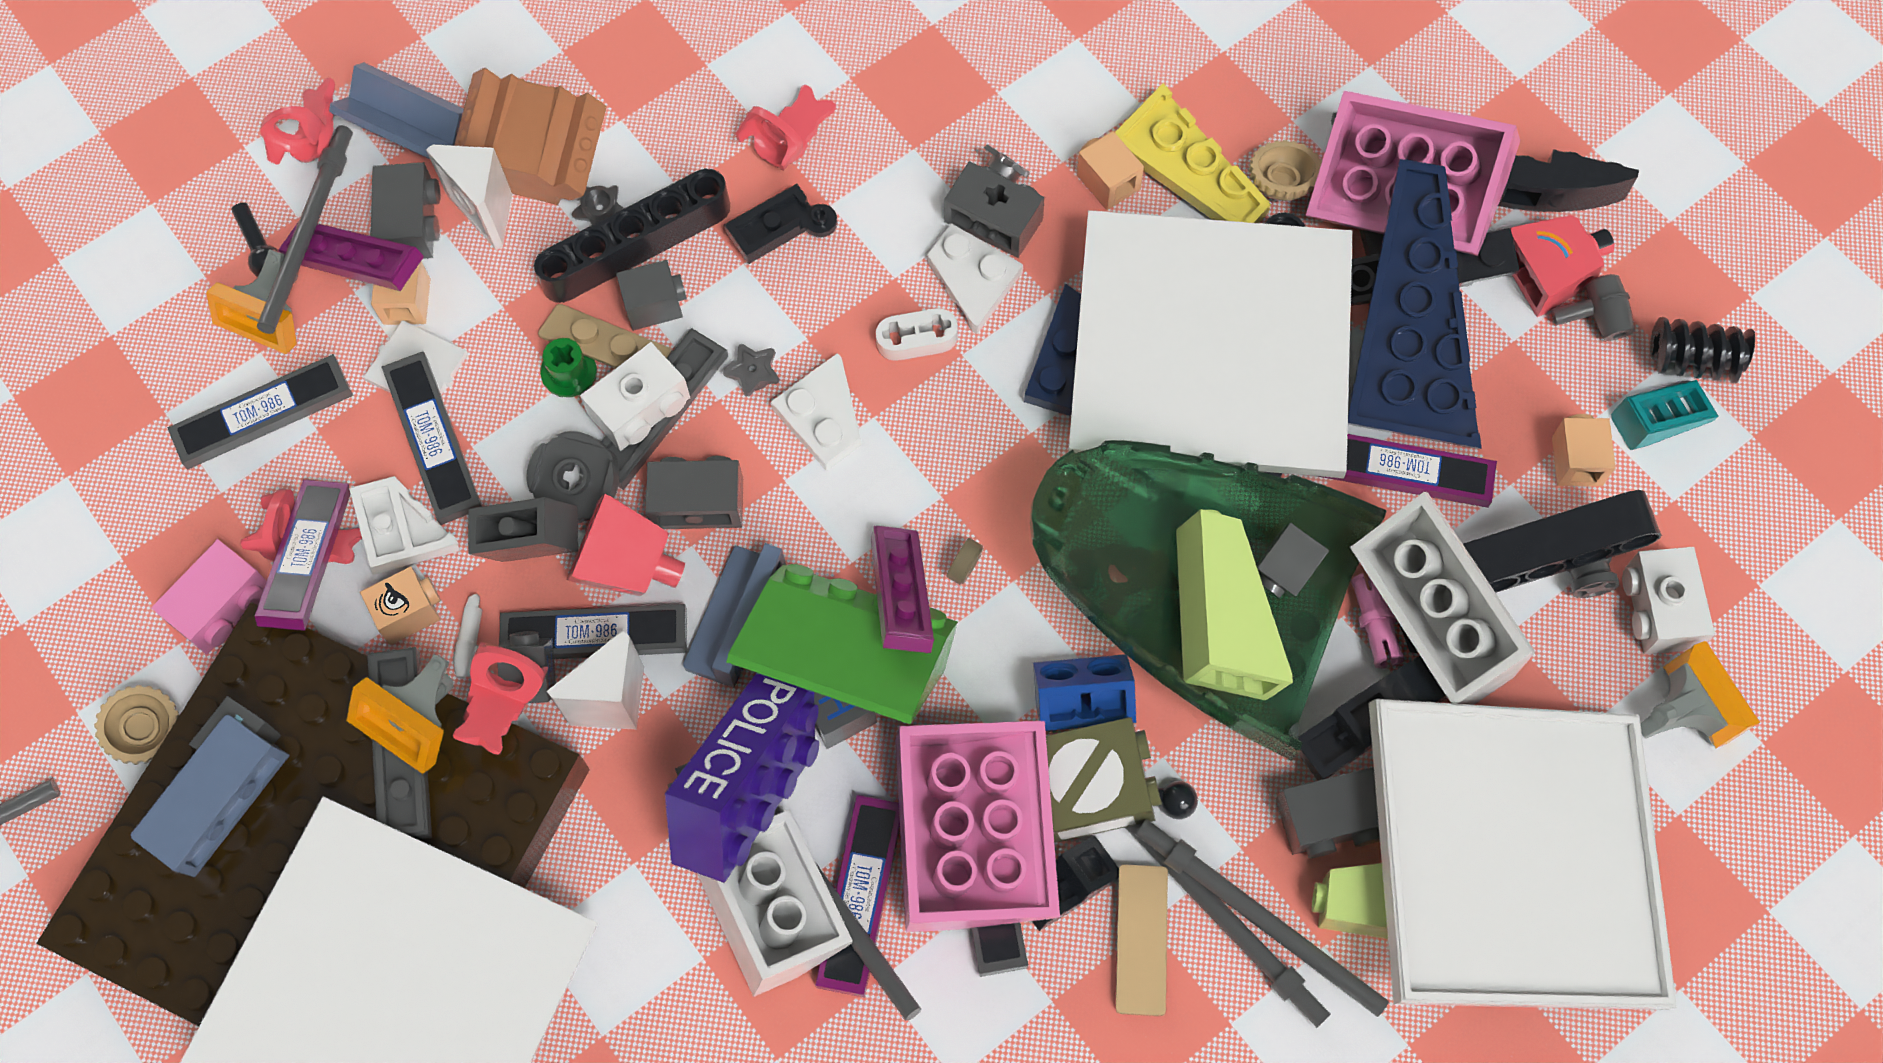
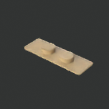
M563 304L555 306L538 331L540 338L550 342L559 338L574 340L581 347L584 356L613 368L620 366L650 342L666 358L672 353L671 348Z
M1121 865L1119 867L1116 1012L1119 1014L1163 1016L1166 1013L1168 870L1163 866Z

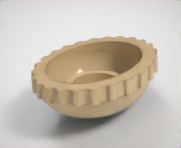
M1283 140L1282 142L1274 141V143H1267L1266 146H1261L1258 151H1255L1251 158L1248 172L1251 174L1250 179L1254 181L1253 184L1264 195L1276 200L1291 201L1306 196L1309 192H1313L1322 159H1319L1318 153H1314L1313 149L1307 148L1305 144H1298L1296 141L1289 142L1288 140Z
M137 685L134 688L128 686L123 691H116L114 696H109L107 702L100 706L101 711L96 714L97 722L94 724V727L97 729L95 737L99 739L98 745L104 748V752L107 755H112L115 761L121 760L124 764L131 762L134 765H138L140 762L149 763L178 719L179 712L175 710V703L170 702V697L167 694L163 695L160 689L154 690L151 686L142 687L141 685Z

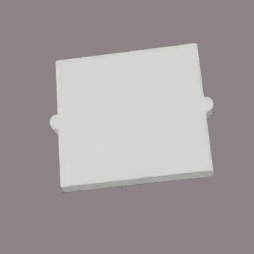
M402 320L386 345L379 346L380 353L363 378L366 382L391 393L382 366L424 351L442 395L446 387H451L454 384L452 378L468 356V352Z

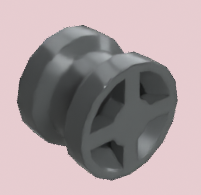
M1612 557L1568 570L1573 577V582L1570 585L1572 595L1576 598H1590L1615 590L1619 586L1617 574L1610 570L1609 563Z

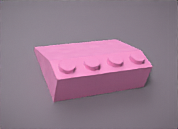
M1343 91L1306 216L1384 234L1399 160L1405 159L1445 166L1452 215L1451 226L1454 249L1458 252L1478 256L1508 182L1520 143L1517 127L1512 124Z
M1045 721L899 726L895 745L905 932L958 930L1059 918L1060 910Z

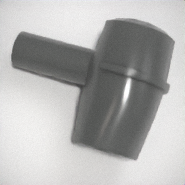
M1607 274L1593 279L1585 286L1588 299L1551 310L1556 326L1593 316L1605 341L1618 340L1635 332L1632 310L1629 303L1630 296L1625 291L1619 275Z

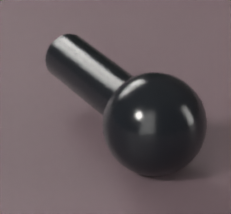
M242 202L234 205L231 211L251 250L248 257V266L251 272L258 277L265 263L268 250L278 251V249L267 245L248 204Z
M1174 781L1167 784L1164 788L1158 787L1162 803L1158 807H1161L1167 816L1173 819H1185L1195 812L1198 805V796L1190 784L1183 781Z

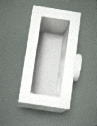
M650 342L581 394L580 397L588 416L613 444L622 451L629 444L633 445L642 441L649 434L651 428L663 418L676 415L684 407L686 401L690 398L685 378L656 346Z
M1695 547L1638 551L1625 567L1622 583L1626 595L1632 598L1634 607L1632 629L1636 639L1641 640L1644 655L1686 651L1695 644L1703 641L1708 642L1713 638L1715 631Z

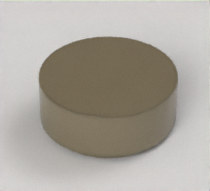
M968 538L954 559L946 577L959 585L964 584L983 553V545Z

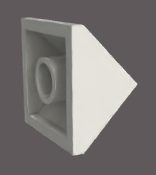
M431 145L426 151L447 196L497 251L504 244L512 192L494 148Z
M623 630L547 692L570 726L637 730L644 665L630 636Z

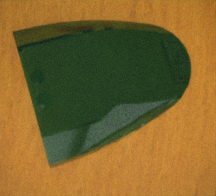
M1108 440L1098 447L1075 453L1074 450H1071L1059 458L1047 470L1031 504L1030 530L1032 544L1043 569L1054 584L1121 651L1160 683L1205 714L1263 747L1292 760L1300 752L1303 742L1298 740L1300 717L1349 583L1360 563L1350 547L1378 527L1384 520L1387 511L1333 488L1293 474L1284 479L1259 471V465L1247 462L1242 466L1216 461L1212 453L1204 452L1199 456L1171 452V446ZM1200 509L1216 510L1222 515L1241 519L1256 564L1284 525L1289 523L1295 525L1329 550L1296 597H1288L1286 594H1283L1278 599L1265 590L1293 679V683L1267 700L1193 685L1184 681L1176 529Z

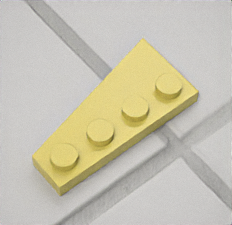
M1164 83L1115 132L1144 166L1143 171L1212 220L1260 223L1269 213L1271 203L1237 165L1232 166L1221 154L1222 148L1212 137L1208 139L1195 125L1196 119L1186 108H1180L1172 99V92Z

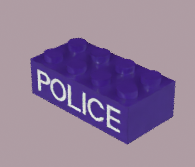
M759 673L755 674L665 792L671 864L725 883L735 867L742 866L745 863L755 838L760 831L765 832L768 830L778 805L783 798H790L801 772L805 767H811L817 758L819 740L815 739V724L818 718L819 707L814 704L813 691Z

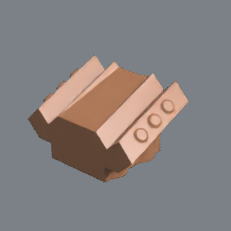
M484 67L472 75L454 146L494 148L512 194L558 205L561 198L574 200L584 196L607 106L588 92L576 97L561 85L558 87L539 85L519 79L512 73L501 79Z

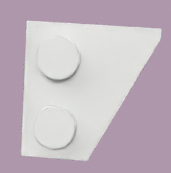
M952 223L927 254L929 266L936 277L944 282L947 294L954 304L959 305L968 319V326L976 334L980 332L1023 273L1022 263Z
M838 353L771 401L772 410L826 471L861 446L860 433L842 357Z
M395 476L349 488L369 567L373 575L460 551L456 537L451 532L448 533L433 518L432 513L421 502L416 501L410 495L408 489Z

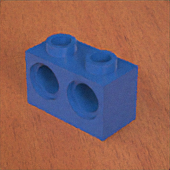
M1127 654L1033 662L1036 709L1039 721H1045V731L1084 728L1129 717L1132 718L1133 723H1136L1135 679Z

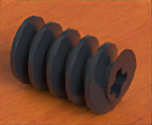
M1659 317L1652 330L1650 356L1653 360H1657L1659 374H1664L1670 362L1675 363L1676 376H1683L1687 366L1693 365V376L1696 379H1700L1706 367L1711 368L1712 381H1719L1724 370H1728L1730 383L1736 384L1742 373L1748 369L1752 360L1756 341L1755 331L1747 329L1742 333V330L1736 326L1728 327L1724 331L1720 324H1711L1706 329L1702 322H1692L1688 326L1687 322L1683 319H1676L1670 324L1666 317Z

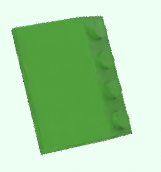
M783 564L767 581L731 647L726 662L911 724L945 671L958 621L946 618V615L940 610L930 608L934 635L931 653L883 648L877 594L860 590L855 583L846 579L835 578L830 580L815 575L812 569L803 565Z

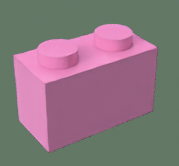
M217 539L151 609L207 655L214 647L220 646L229 638L233 627L239 622L251 602L259 605L267 581L256 569Z

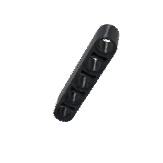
M714 169L698 170L545 249L538 254L534 262V269L544 295L554 302L564 303L616 277V273L629 270L721 222L728 216L731 206L724 176ZM707 195H715L714 197H711V198H703L704 196H707ZM671 214H678L677 216L672 218H665L666 216ZM641 233L637 237L627 238L631 234ZM603 253L598 257L589 258L593 254ZM564 273L560 277L551 278L554 274Z
M1634 490L1482 537L1463 545L1495 593L1648 546L1659 540L1662 534L1646 492Z

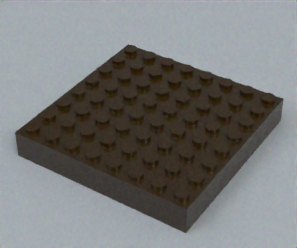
M253 602L247 607L36 943L198 1027L203 1021L322 797L377 821L372 738L346 721L353 687L366 677L369 678L368 656L307 627L306 630L259 627L255 619L258 605ZM447 693L435 705L436 716L442 724L441 729L444 732L436 764L428 770L432 838L419 841L525 889L590 769L580 754L511 723L508 733L502 736L503 748L499 755L490 753L481 745H472L454 739L453 734L455 730L465 722L463 716L469 703ZM228 696L275 729L281 735L275 745L290 756L198 874L192 877L173 871L131 838V833L197 751L189 743Z

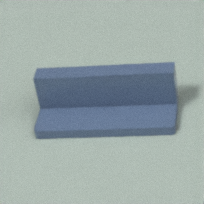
M366 63L354 65L349 97L331 102L329 108L330 113L429 159L430 157L426 149L431 145H455L464 108Z
M766 543L761 553L739 546L733 548L683 663L684 669L687 672L735 688L743 668L727 663V656L767 581L783 564L786 565L781 548Z
M225 715L131 833V838L173 871L195 877L290 755L275 744L258 736L234 717Z

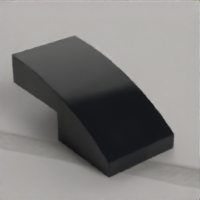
M1095 835L1065 851L1056 859L1060 917L1032 921L1038 931H1041L1119 879V867Z

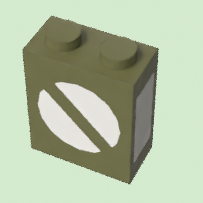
M1131 717L1046 736L1054 843L1143 824L1146 819L1150 822L1156 821L1153 806L1162 805L1156 777L1146 778L1142 761L1151 758L1145 730L1136 732Z

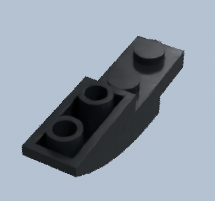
M1554 149L1547 163L1535 160L1530 156L1516 155L1498 206L1536 212H1568L1611 205L1626 199L1638 178L1639 170L1625 167L1617 162H1604L1583 157L1575 152H1562Z
M1511 228L1487 233L1478 256L1456 251L1460 288L1470 286L1474 282L1517 274L1520 271ZM1380 253L1352 259L1351 306L1370 303Z
M1418 656L1338 707L1333 714L1294 739L1291 746L1317 781L1327 779L1372 748L1369 715L1370 702L1375 699L1441 703L1448 697L1422 657Z

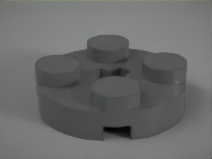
M567 431L557 434L558 437L551 439L547 444L542 443L535 450L527 468V486L529 492L533 493L534 499L546 497L578 506V523L591 519L598 500L604 494L615 497L619 485L618 459L614 452L610 451L599 439L582 432ZM575 465H578L580 467V474L583 475L581 484H576L574 489L569 490V482L563 479L565 471L572 472Z

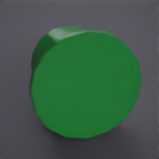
M559 338L550 342L544 349L540 375L543 385L550 393L559 397L572 398L583 394L591 388L596 380L597 365L594 359L583 355L581 347L576 341L569 338Z

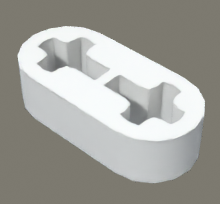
M942 308L890 316L882 320L876 329L878 351L884 358L892 361L944 353L952 349L958 340V322L956 317L950 311ZM941 324V328L945 330L944 336L936 337L933 325ZM898 332L901 344L893 345L890 333Z

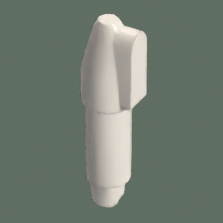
M478 594L468 597L463 611L458 641L455 644L456 650L453 664L455 675L460 679L471 677L472 659L479 647L477 645V638L483 610L479 608L480 596Z

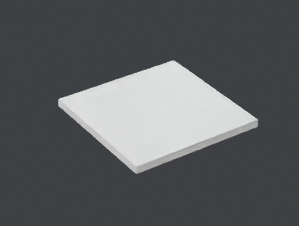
M1088 210L1068 456L1344 478L1347 471L1353 230Z
M1375 699L1369 703L1393 1004L1647 1010L1677 1008L1639 715Z
M322 797L180 1063H531L598 926V922Z

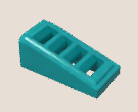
M1697 380L1626 397L1611 414L1612 421L1630 450L1655 444L1713 422L1719 417ZM1684 397L1693 414H1689L1680 398Z

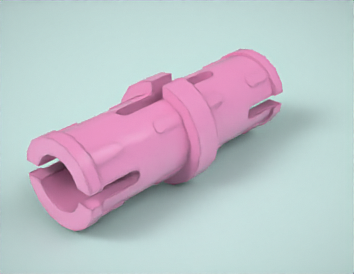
M1363 573L1359 574L1351 580V584L1355 590L1362 614L1358 618L1359 625L1362 631L1367 632L1374 658V666L1379 669L1387 668V657L1384 649L1388 650L1392 667L1399 665L1405 658L1401 652L1394 629V624L1397 621L1396 617L1388 608V605L1370 577L1368 583L1371 591L1367 589Z

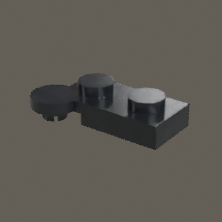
M795 184L724 224L727 236L747 264H750L806 231L815 237L829 236L835 231L838 220L837 214L831 206L826 204L811 206L807 201V196L799 185Z

